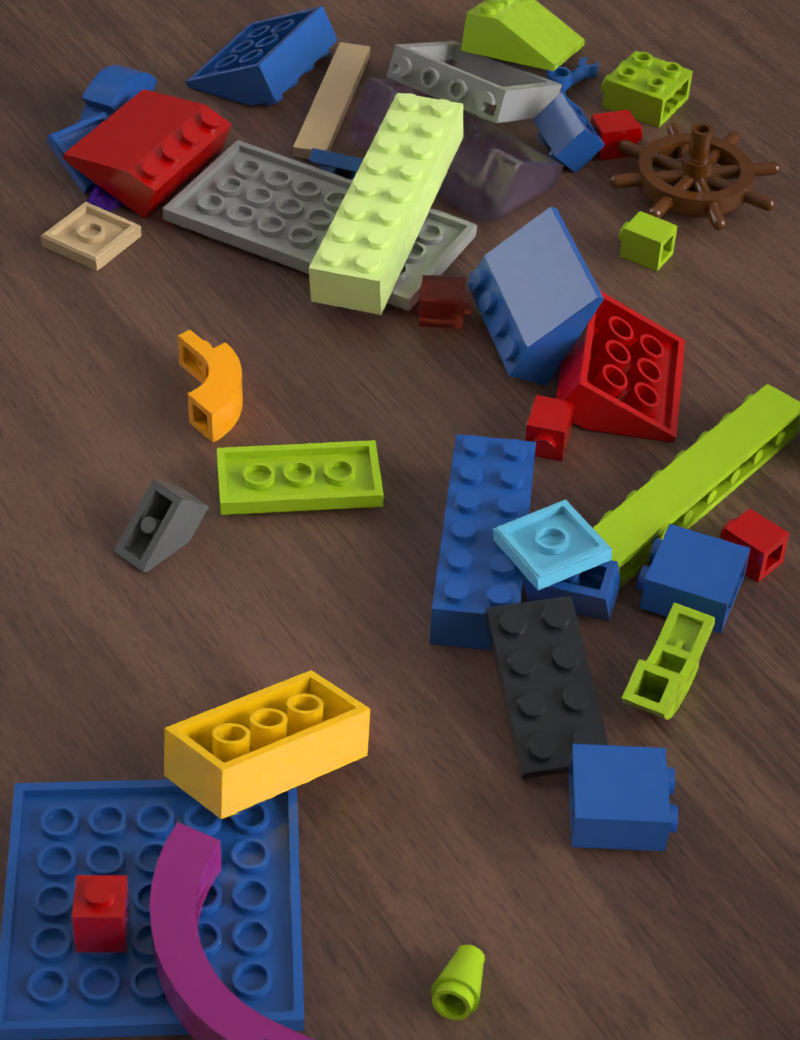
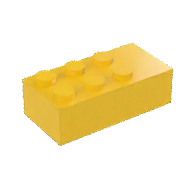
M310 670L165 727L164 776L217 817L223 819L367 756L370 708Z

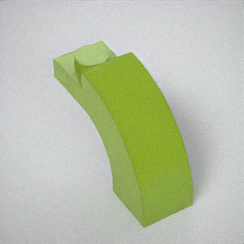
M673 603L650 656L646 661L638 660L622 696V702L669 720L680 707L699 669L700 657L715 625V617Z

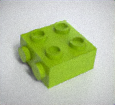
M635 51L626 60H622L611 74L605 76L601 85V92L603 93L602 107L612 111L629 109L636 120L659 128L689 98L693 71L681 67L678 63L667 62L653 57L647 52Z

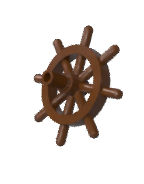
M671 122L666 127L668 136L654 140L646 147L628 140H621L618 144L620 152L639 159L637 173L615 174L611 176L609 180L610 185L613 188L639 186L644 196L654 204L648 211V214L654 217L661 218L667 211L687 217H708L715 230H722L726 225L723 215L738 209L744 203L765 211H770L775 206V201L771 197L753 191L752 186L754 177L778 174L780 171L779 164L777 162L752 163L748 155L735 146L740 141V134L736 131H731L723 139L712 136L714 128L710 124L695 123L691 127V133H682L679 125ZM655 167H659V168L664 169V170H663V171H654V168H655ZM734 178L737 179V181H736L735 183L726 180V179H734Z

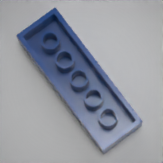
M456 434L432 603L429 644L492 650L484 617L486 607L521 602L523 573L493 540V528L529 514L536 442Z

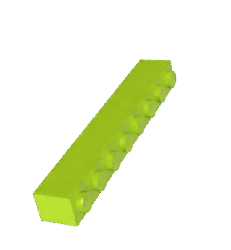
M766 384L755 394H749L742 405L735 411L726 413L720 423L712 430L703 432L697 442L689 449L680 451L673 462L666 468L657 470L639 490H633L614 511L609 510L603 515L600 522L593 529L612 548L611 560L618 562L621 581L620 588L640 572L643 565L647 566L650 563L649 557L653 543L656 538L663 539L669 524L690 529L800 433V401Z

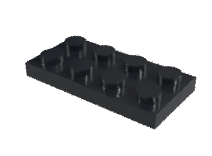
M572 596L486 607L484 617L521 779L568 773L573 744L608 745Z

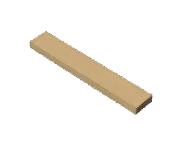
M339 43L295 141L293 157L310 159L312 148L325 151L331 150L370 58V46Z

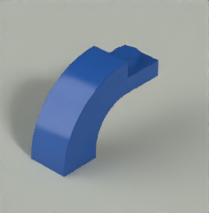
M115 64L104 68L93 78L82 96L86 106L78 122L105 112L110 117L141 90L153 91L157 80L149 73Z

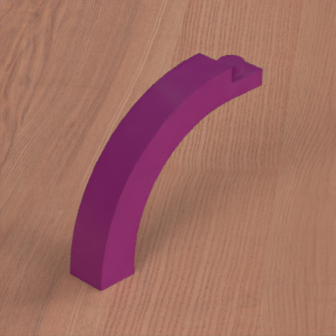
M177 822L157 860L151 884L149 906L153 957L158 979L165 997L178 1020L194 1040H314L254 1011L238 999L214 972L200 943L198 922L207 893L221 871L220 840Z

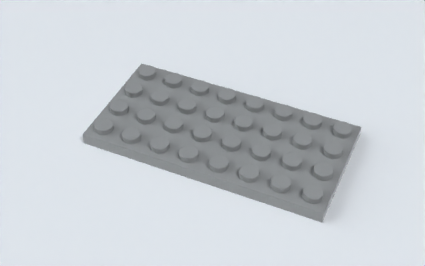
M237 140L163 207V220L309 274V266L353 180ZM430 208L387 303L409 311L474 239L477 224Z

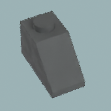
M153 479L116 545L114 552L142 572H148L190 542L209 506L180 486Z

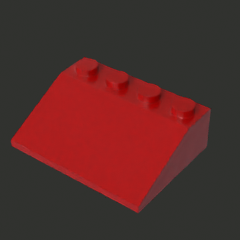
M143 89L65 152L62 159L142 218L146 219L222 151L232 124L205 104Z
M600 291L604 298L603 302L561 363L556 399L575 402L572 422L586 430L673 442L677 438L685 340Z

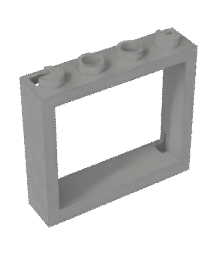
M457 41L395 45L386 76L435 98L462 103L463 110L494 123L535 118L560 93L562 87L560 83L506 61L461 51L462 43ZM453 61L457 62L456 67L452 66ZM489 104L497 105L494 115L487 112Z

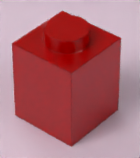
M629 109L591 115L590 123L605 144L595 154L599 161L631 157L620 152L618 144L621 140H628L638 144L642 141L643 131L641 124L635 120Z
M536 395L526 425L525 441L536 442V457L562 462L571 434L575 402Z
M749 508L737 519L731 518L724 525L720 538L750 548L745 575L758 583L783 563L790 533Z
M76 875L72 909L76 952L127 953L131 912L127 875Z

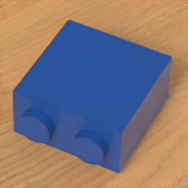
M669 524L663 539L656 538L653 543L649 562H652L651 566L643 565L639 574L636 589L642 591L640 608L668 617L673 603H677L715 617V625L712 631L721 634L743 582L750 548Z
M573 744L569 766L571 847L646 851L666 850L669 832L676 833L678 827L677 804H670L669 795H674L675 769L674 767H667L666 748Z

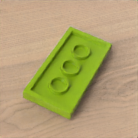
M376 440L217 448L221 515L383 507L384 494Z

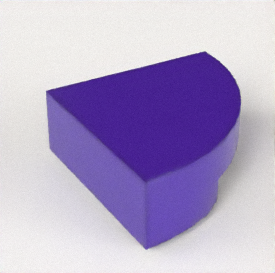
M95 184L87 201L106 211H111L124 205L97 184Z

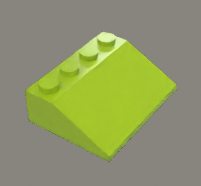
M485 0L466 13L461 51L555 71L584 46L585 39L536 0Z

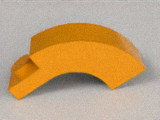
M188 330L178 335L179 365L202 383L200 387L188 393L189 423L214 443L226 435L240 417L243 405L242 368L238 356L226 342L212 348L208 341L202 340L194 332Z

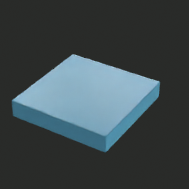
M566 499L493 528V540L537 590L608 562L612 558V548Z

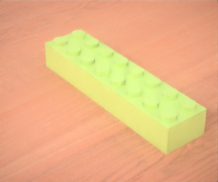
M397 92L309 266L312 302L373 314H382L463 139L462 103Z

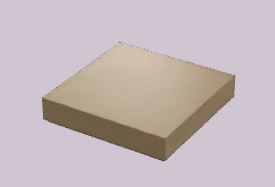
M84 202L40 237L41 246L98 271L140 238L142 233L140 225L88 202Z

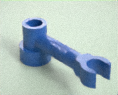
M582 57L573 71L559 66L555 71L546 70L545 78L562 84L560 93L562 92L565 95L566 90L582 79L596 77L600 62L588 65L586 64L587 57Z

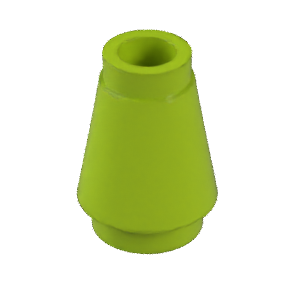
M472 945L460 946L432 984V1005L441 1016L450 1020H463L478 1008L483 964L485 962V956L479 948Z

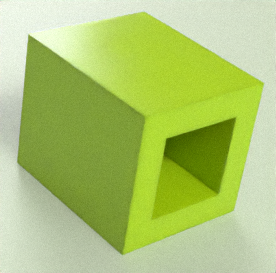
M639 211L630 222L626 221L620 230L618 237L621 242L620 257L658 271L673 255L678 225Z

